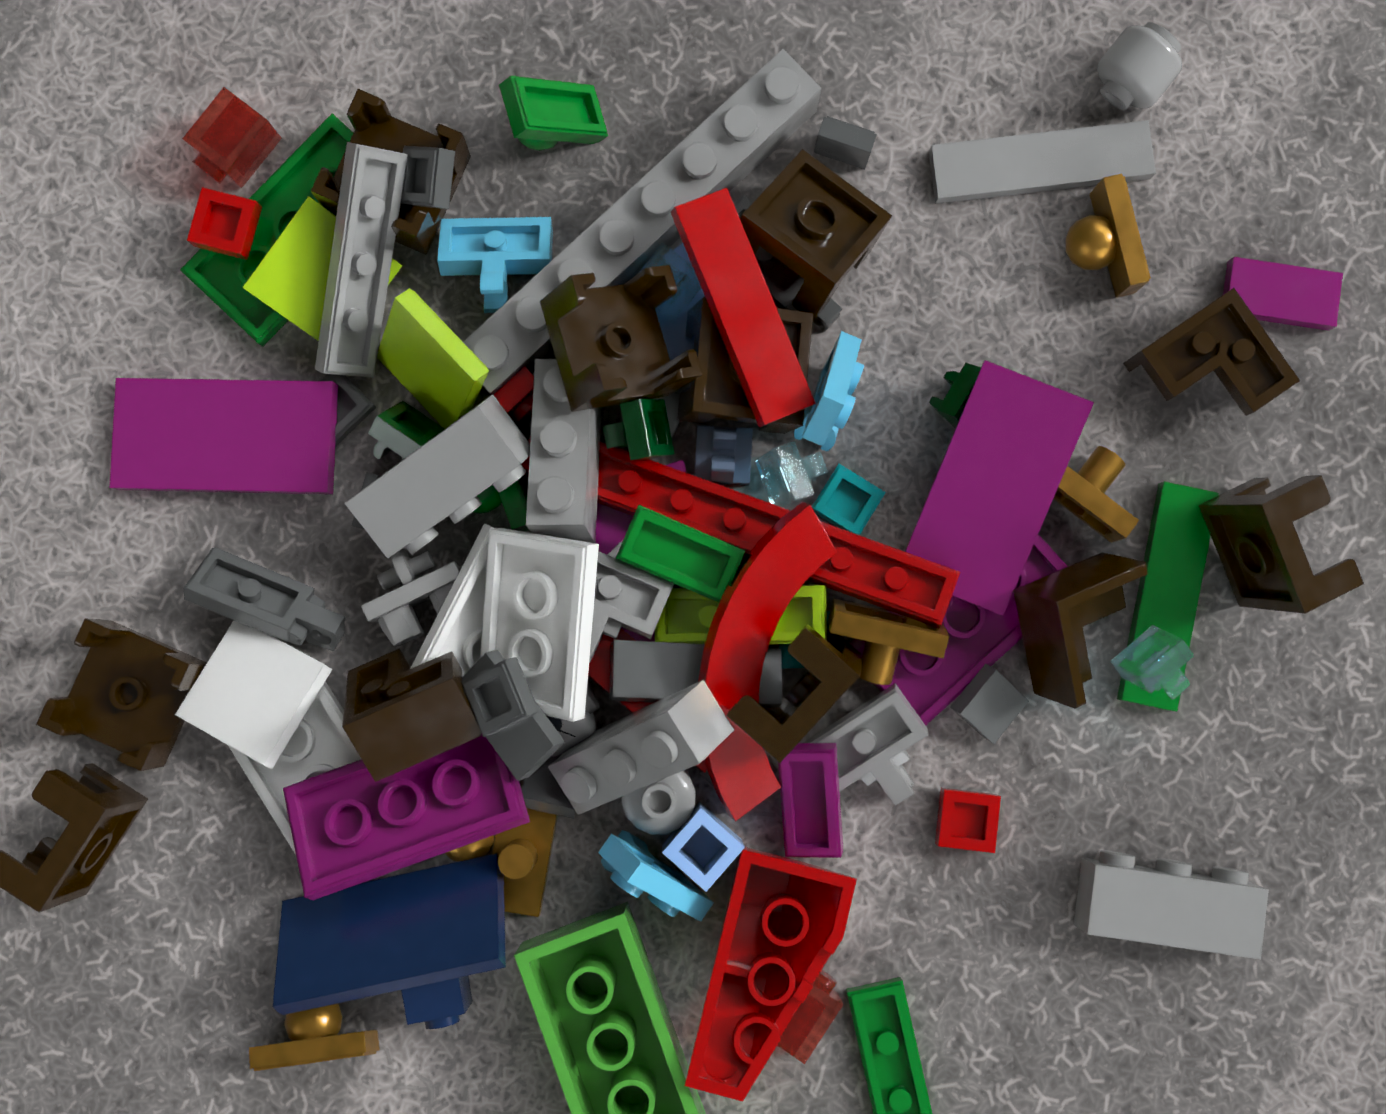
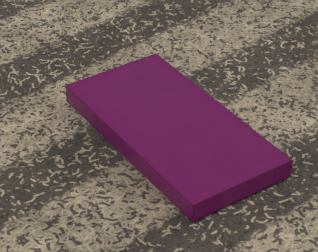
M984 360L905 552L960 571L952 596L1003 616L1094 402Z
M116 378L109 488L142 491L333 495L338 384L333 381Z
M1039 534L1015 589L1068 567ZM1014 592L1003 616L952 596L942 622L949 635L944 658L900 649L891 684H872L881 693L896 683L926 726L964 691L985 664L992 666L1023 638ZM855 638L851 639L848 643L863 655L866 641Z
M482 734L473 740L377 782L374 781L361 759L283 788L304 897L310 900L319 899L530 822L519 781L516 780L486 736L483 737Z

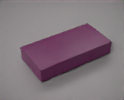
M1233 257L1227 261L1223 295L1235 288L1257 320L1329 331L1337 327L1343 273Z
M798 743L781 763L778 762L785 857L841 858L843 853L837 745L836 743Z

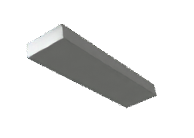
M1149 120L931 145L929 149L935 204L1096 186L1103 177L1121 173L1125 176L1126 182L1149 180L1156 174Z
M347 142L315 370L321 373L374 378L396 236L391 225L399 216L408 154Z

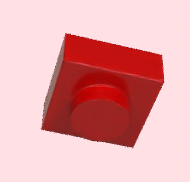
M202 187L187 241L197 248L248 260L262 207L256 200Z
M525 366L494 394L495 398L517 426L524 424L532 417L534 376Z
M941 787L935 844L939 847L995 853L1001 796L992 793Z

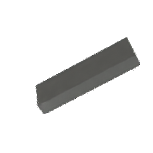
M613 640L610 644L609 701L655 703L697 683L704 644ZM768 648L763 663L759 689V704L763 708H778L782 705L781 649Z

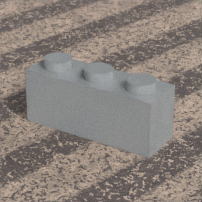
M535 359L526 526L531 533L596 543L602 407L571 412L556 359Z
M492 394L349 499L345 505L387 559L404 547L407 548L410 554H413L439 534L433 526L449 516L453 523L456 524L482 504L477 495L493 485L499 493L526 473L521 464L530 455V443Z
M701 680L595 730L593 735L568 749L550 764L548 768L576 813L580 815L700 764L734 729L705 681Z
M1100 850L1099 860L1082 858L1074 926L1087 935L1261 960L1269 889L1249 882V872L1213 866L1212 876L1191 873L1192 864L1157 858L1156 868L1135 865L1136 856L1108 850Z

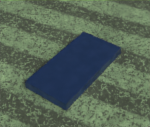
M495 853L360 883L316 900H310L302 896L282 901L272 1007L281 1015L506 968L504 875L498 866L499 855Z

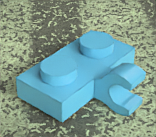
M551 217L441 219L437 259L440 275H480V293L484 294V313H495L508 301L507 275L538 274L552 261L553 228Z
M841 331L820 373L813 397L816 404L805 409L803 426L795 429V439L801 440L803 438L820 445L824 451H829L834 446L839 428H844L856 400V397L851 395L864 369L863 364L856 362L862 339Z
M622 830L618 837L611 833L598 852L603 857L601 859L603 867L612 873L610 878L614 883L636 898H639L643 891L649 894L647 898L655 906L672 917H676L678 912L682 911L701 922L714 904L685 875L656 859L648 851V847L643 840L627 831Z

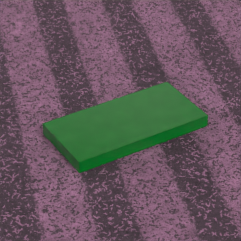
M333 113L249 198L256 200L262 207L248 260L200 248L180 269L183 274L262 347L289 320L249 293L243 286L308 196L319 203L311 189L321 168L329 169L334 177L346 151L347 142H350L353 132Z

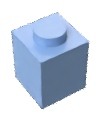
M699 802L694 807L689 820L678 830L673 831L662 844V853L707 892L745 846L738 835Z

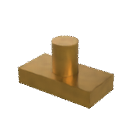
M1097 446L1078 473L1067 466L1053 499L1112 543L1126 539L1140 521L1104 494L1126 465L1116 453L1106 447Z
M833 598L828 618L830 633L866 641L862 657L861 679L875 684L890 685L900 649L944 658L949 635L943 623L940 629L895 612Z
M526 808L530 822L496 834L492 854L497 853L499 855L498 866L504 875L505 912L539 917L542 910L558 815Z

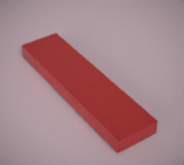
M724 188L675 206L670 213L758 426L762 427L816 404L728 189Z

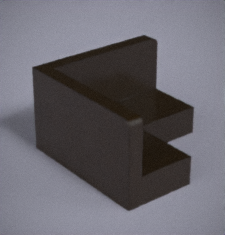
M1235 288L1123 363L1129 372L1142 365L1166 401L1174 398L1214 371L1245 416L1254 413L1300 381Z
M1101 552L1013 590L1034 694L1074 709L1086 704L1083 683L1092 679L1083 627L1126 608L1122 585L1148 574L1145 561Z
M399 648L348 671L342 727L375 782L481 736L482 733L475 715L463 692L461 683L463 681L462 668L452 651L410 669Z

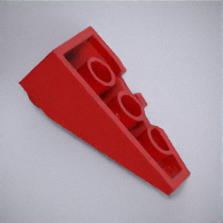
M748 847L741 851L685 1081L686 1087L744 1101L780 1042L783 1032L801 1003H804L812 990L815 980L829 957L834 954L842 941L857 878Z

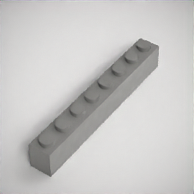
M784 49L776 54L463 341L489 370L482 387L490 396L494 395L524 366L533 374L535 372V359H549L554 354L540 305L541 299L570 275L594 273L596 281L589 288L623 285L643 269L648 268L680 238L670 213L675 206L727 188L730 192L817 112L822 88Z

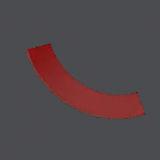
M801 502L757 542L749 553L751 555L750 559L740 571L732 587L728 585L712 619L703 649L698 682L701 680L705 681L725 716L744 695H749L759 704L763 663L770 640L781 616L804 582L823 563L837 553L812 506L808 503ZM727 717L734 731L704 760L720 801L728 815L736 822L780 789L781 786L771 769L765 750Z

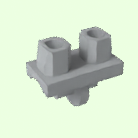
M402 548L391 556L394 567L378 574L377 578L384 590L402 582L403 586L362 605L361 607L367 620L379 623L382 631L393 646H402L419 638L425 633L413 607L431 599L438 615L463 565L458 566L456 562H452L419 578V573L435 566L432 556L426 551L410 559L407 552Z

